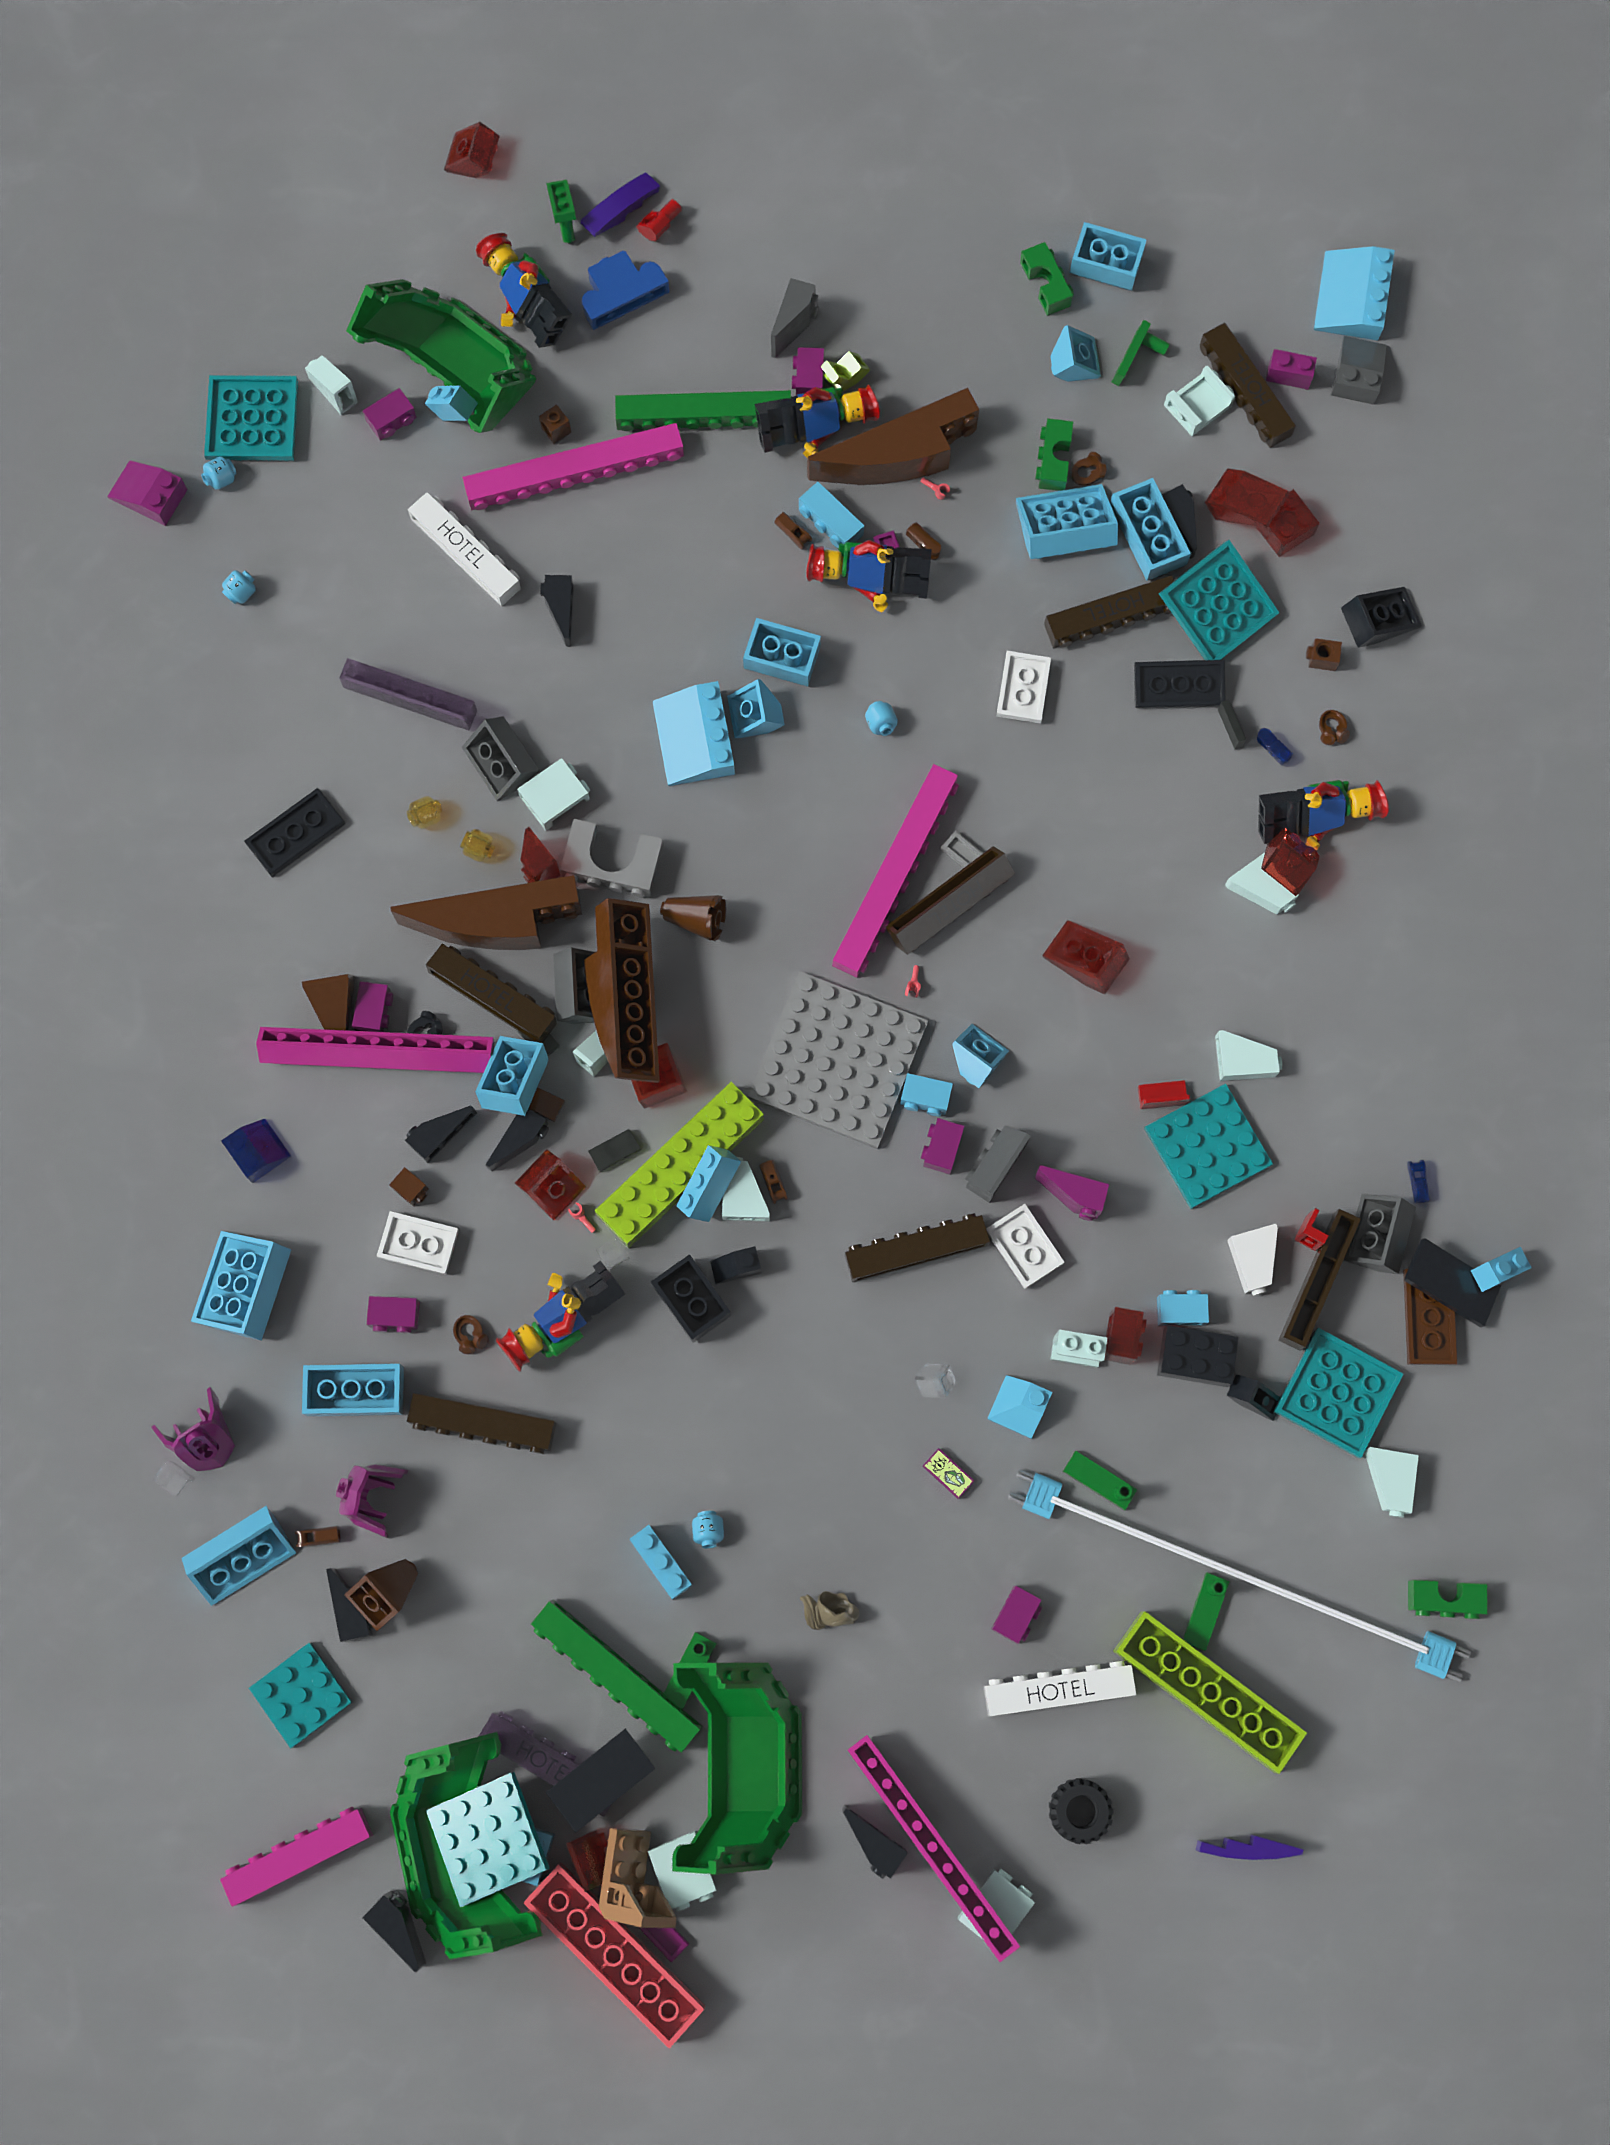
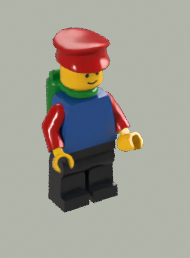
M496 233L483 238L476 247L477 257L483 260L484 266H490L497 275L503 277L500 282V289L505 296L507 308L505 313H501V326L513 327V318L517 315L519 319H523L524 325L531 329L536 337L534 342L539 348L555 345L563 332L562 329H565L572 317V313L556 293L551 290L552 288L549 285L550 279L534 258L529 257L527 253H524L521 260H518V256L512 249V244L507 239L506 233Z
M868 384L866 388H858V391L844 395L842 394V388L830 387L821 389L813 387L808 392L797 394V396L755 404L759 441L764 453L773 451L774 447L786 444L791 445L800 441V443L806 442L804 446L806 450L803 452V455L808 457L817 453L821 444L840 429L839 421L845 419L851 423L862 420L864 424L871 420L878 421L880 407L871 386Z
M871 540L863 543H840L839 551L826 550L824 546L816 547L812 544L809 550L806 577L808 582L812 580L823 582V579L838 580L840 575L846 577V573H848V585L871 600L877 611L883 612L888 607L887 597L883 593L916 594L918 598L927 599L932 549L894 548L892 546L880 545Z
M1335 780L1311 784L1308 787L1297 789V791L1259 795L1258 832L1264 844L1273 843L1275 838L1285 836L1296 837L1300 834L1302 836L1309 835L1306 840L1307 843L1303 848L1310 854H1313L1319 849V842L1324 835L1344 825L1345 816L1351 815L1353 818L1367 816L1370 821L1375 817L1385 818L1389 812L1387 796L1378 780L1374 784L1367 783L1365 787L1348 790V781Z
M601 1261L593 1265L596 1271L584 1280L576 1281L571 1286V1289L568 1286L559 1291L562 1286L563 1277L552 1273L547 1285L553 1287V1290H550L548 1302L533 1315L539 1324L537 1325L535 1321L532 1323V1326L524 1324L514 1332L508 1328L503 1338H496L497 1344L519 1372L522 1371L523 1365L529 1363V1359L540 1351L548 1358L553 1355L559 1356L584 1338L579 1329L593 1319L591 1316L597 1315L625 1295L623 1289Z

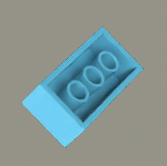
M1153 478L1112 495L1110 505L1146 581L1187 565L1191 553Z
M401 1364L303 1365V1415H403L404 1367Z

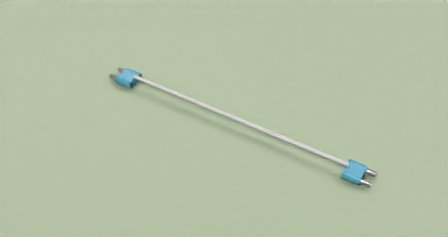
M1021 1469L1018 1470L1017 1477L1031 1484L1026 1498L1010 1492L1008 1500L1023 1505L1022 1509L1050 1519L1055 1504L1415 1649L1419 1651L1415 1662V1668L1441 1679L1447 1677L1457 1682H1461L1462 1679L1460 1678H1463L1462 1674L1450 1670L1449 1666L1453 1654L1468 1659L1471 1652L1456 1646L1455 1641L1427 1631L1422 1644H1419L1060 1499L1058 1496L1063 1483L1036 1472L1033 1475Z

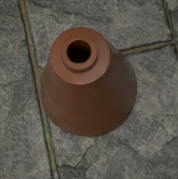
M720 895L667 898L661 904L660 914L663 915V919L707 940L716 941L723 931L719 929L720 922L725 923L726 900L722 899L723 896Z

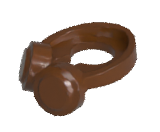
M1090 452L1087 458L1081 459L1074 464L1071 470V478L1074 483L1080 486L1093 484L1099 478L1105 477L1107 471L1106 464L1102 463V457L1098 453ZM1081 467H1096L1087 478H1082L1078 474V470Z
M1327 710L1321 715L1319 720V729L1322 732L1321 742L1325 745H1332L1336 741L1340 744L1345 743L1350 736L1345 717L1336 710ZM1334 719L1339 723L1336 727V733L1332 731L1331 727L1326 725L1327 720Z
M464 1315L459 1317L454 1323L453 1333L455 1339L460 1344L459 1351L461 1353L473 1354L476 1348L483 1349L487 1345L489 1337L483 1333L482 1326L476 1318ZM466 1324L474 1326V1331L472 1332L474 1338L472 1341L467 1336L461 1334V1329Z

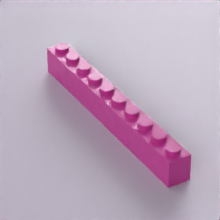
M677 423L462 478L471 510H483L490 505H502L510 500L526 499L531 495L538 493L546 494L558 488H570L577 483H590L597 478H609L617 473L633 472L641 467H653L661 462L676 461L680 457H684V450Z
M935 764L932 765L833 958V967L856 978L860 972L864 973L870 962L867 958L870 952L875 953L880 942L877 938L880 932L885 933L886 926L890 923L887 920L889 914L896 912L900 903L897 899L900 893L905 894L910 883L907 881L910 873L915 874L920 864L917 860L920 854L924 855L930 844L927 840L930 834L935 835L940 823L937 822L939 816L946 814L950 805L947 801L950 795L955 796L959 788L957 774Z
M260 1027L256 1046L260 1063L484 1073L494 1051V1038Z
M868 1735L863 1737L850 1747L848 1752L999 1962H1002L1020 1947Z

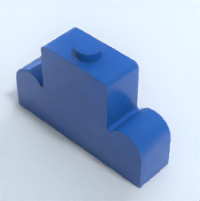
M621 251L611 257L603 258L599 263L588 268L589 282L594 290L587 291L583 295V312L590 326L595 330L670 293L669 281L657 263L646 262L641 266L640 271H637L627 252Z

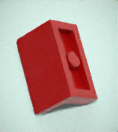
M1185 1080L1138 1085L1140 1109L1186 1105L1190 1101V1095H1187Z
M1317 1208L1313 1209L1305 1217L1294 1239L1314 1251L1324 1245L1329 1236L1312 1227L1320 1211Z

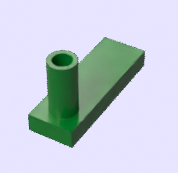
M566 179L546 183L555 224L559 223L562 241L564 243H571L575 240L572 220H576V214L568 181Z
M1146 320L1142 321L1111 383L1117 386L1120 385L1141 344L1164 356L1170 343L1148 332L1151 323Z
M1077 1451L1073 1453L1062 1471L1124 1511L1138 1490Z
M1205 1573L1183 1636V1640L1192 1647L1206 1651L1230 1581L1210 1573Z
M695 1632L679 1663H707L717 1643ZM672 1675L663 1694L683 1710L692 1693V1689L678 1688Z

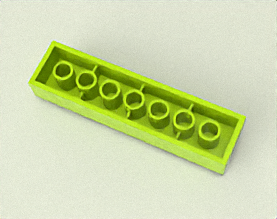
M730 1082L594 1210L596 1215L630 1248L680 1200L708 1145L731 1152L764 1121V1114Z
M1145 1611L1139 1613L1113 1650L1115 1654L1273 1773L1280 1774L1307 1734V1732Z

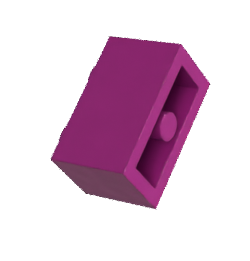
M798 347L797 356H793V369H797V374L792 376V389H796V396L797 394L808 392L813 387L823 388V369L821 366L824 364V348Z
M1274 349L1269 361L1266 381L1308 390L1314 377L1317 357Z
M400 388L362 410L366 422L380 441L391 437L395 431L403 426L410 425L417 418L414 407Z
M360 981L352 1023L355 1031L384 1032V1028H388L390 1017L387 1015L388 1006H392L393 993L388 985Z
M937 1118L936 1125L931 1123L927 1137L931 1138L929 1146L924 1145L920 1158L925 1160L923 1167L946 1174L951 1173L964 1130L963 1125Z
M369 1296L366 1325L373 1328L374 1332H387L388 1328L397 1329V1333L409 1334L411 1330H418L420 1301L417 1298Z
M1016 1585L1013 1586L991 1630L1016 1644H1019L1020 1640L1025 1642L1031 1631V1628L1028 1627L1031 1619L1036 1620L1042 1610V1606L1039 1605L1041 1599Z

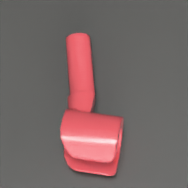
M924 477L920 481L935 491L936 497L940 500L945 498V495L940 490H944L947 493L950 491L948 484L942 483L938 486Z
M915 965L913 968L911 981L908 982L905 990L906 996H908L909 991L916 993L915 998L919 995L921 984L918 982V965Z
M576 1203L580 1209L576 1214L568 1209L572 1218L583 1222L591 1233L596 1230L584 1215L585 1212L581 1204Z

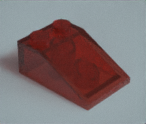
M1227 468L1206 499L1205 504L1215 520L1268 528L1290 493L1246 471Z
M1069 920L1066 921L1042 955L1044 959L1068 975L1102 994H1106L1130 959L1124 944Z

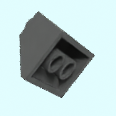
M504 716L485 719L462 746V749L496 801H500L515 792L519 787L531 780L539 771Z
M571 947L553 954L557 1021L572 1024L594 1023L584 960L595 952Z
M1004 1126L1002 1131L997 1129L990 1140L993 1142V1145L989 1150L985 1148L978 1158V1161L981 1162L977 1169L972 1167L965 1180L968 1181L966 1188L990 1203L1027 1146L1031 1135L1008 1126Z
M1362 1194L1356 1217L1361 1218L1344 1261L1378 1272L1399 1274L1416 1207L1399 1197Z

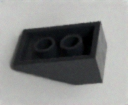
M1405 586L1357 595L1341 607L1358 648L1374 645L1422 627Z
M844 1805L842 1811L869 1863L872 1865L871 1871L882 1879L885 1876L891 1879L908 1854L907 1850Z
M391 1890L384 1894L362 1918L416 1973L426 1964L410 1909L406 1905V1898L398 1891L394 1893Z

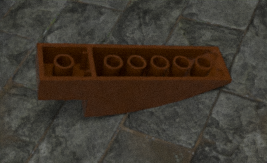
M965 388L808 456L807 477L809 481L875 485L913 480L948 470L951 455L949 445L955 439L962 436L968 437L977 430L979 408L969 389Z
M574 875L390 907L399 925L448 943L493 950L541 949L537 922L549 924L553 923L555 919L564 918L565 920H572L577 918L578 915H582L579 891Z
M607 898L595 907L597 952L584 960L588 994L595 1027L601 1046L616 1079L658 1083L660 1080L649 904Z

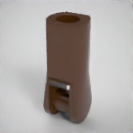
M782 512L775 519V525L798 548L803 549L804 544L813 540L811 535L785 512ZM797 533L801 535L799 538L795 536Z
M917 522L913 523L907 529L906 535L919 548L932 549L931 560L938 559L941 551L940 543L932 538Z
M769 1160L761 1163L759 1167L773 1204H776V1201L781 1199L788 1200L775 1161ZM779 1184L781 1190L772 1192L771 1187Z
M339 1526L295 1532V1535H298L296 1547L324 1545L341 1541ZM313 1533L314 1542H308L307 1534Z

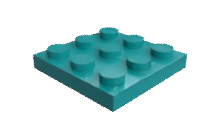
M311 1642L307 1643L249 1687V1690L290 1749L294 1748L353 1703Z

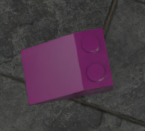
M129 460L107 497L166 526L188 489L182 478L162 468Z
M1039 1166L1035 1179L1073 1213L1079 1214V1218L1087 1221H1092L1099 1217L1103 1211L1109 1184L1046 1166Z

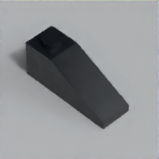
M1181 484L1162 494V497L1191 553V559L1195 556L1197 550L1194 498L1190 490H1186L1184 485Z
M545 575V582L540 584V595L544 596L546 606L565 646L571 647L574 586L572 575Z
M470 1105L423 1122L418 1127L414 1126L408 1131L405 1142L421 1158L429 1163L477 1112Z
M530 1109L527 1110L525 1116L516 1114L485 1164L487 1169L494 1171L535 1145L539 1138L543 1139L549 1130L547 1119Z
M326 1569L340 1642L373 1636V1626L344 1595L351 1588L336 1569Z

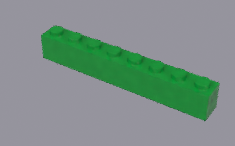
M791 390L615 395L617 430L626 432L634 429L650 430L677 423L678 428H688L691 430L700 427L719 429L721 427L741 428L743 426H754L758 428L755 404L791 398Z
M554 1599L545 1605L531 1623L535 1628L533 1631L543 1640L545 1638L553 1643L552 1648L562 1656L566 1654L571 1658L572 1661L570 1663L581 1672L584 1669L591 1675L589 1679L596 1686H604L609 1691L608 1695L612 1700L625 1704L628 1707L627 1712L637 1720L641 1718L647 1723L646 1728L656 1736L660 1734L666 1739L665 1744L674 1752L679 1750L682 1753L703 1727Z

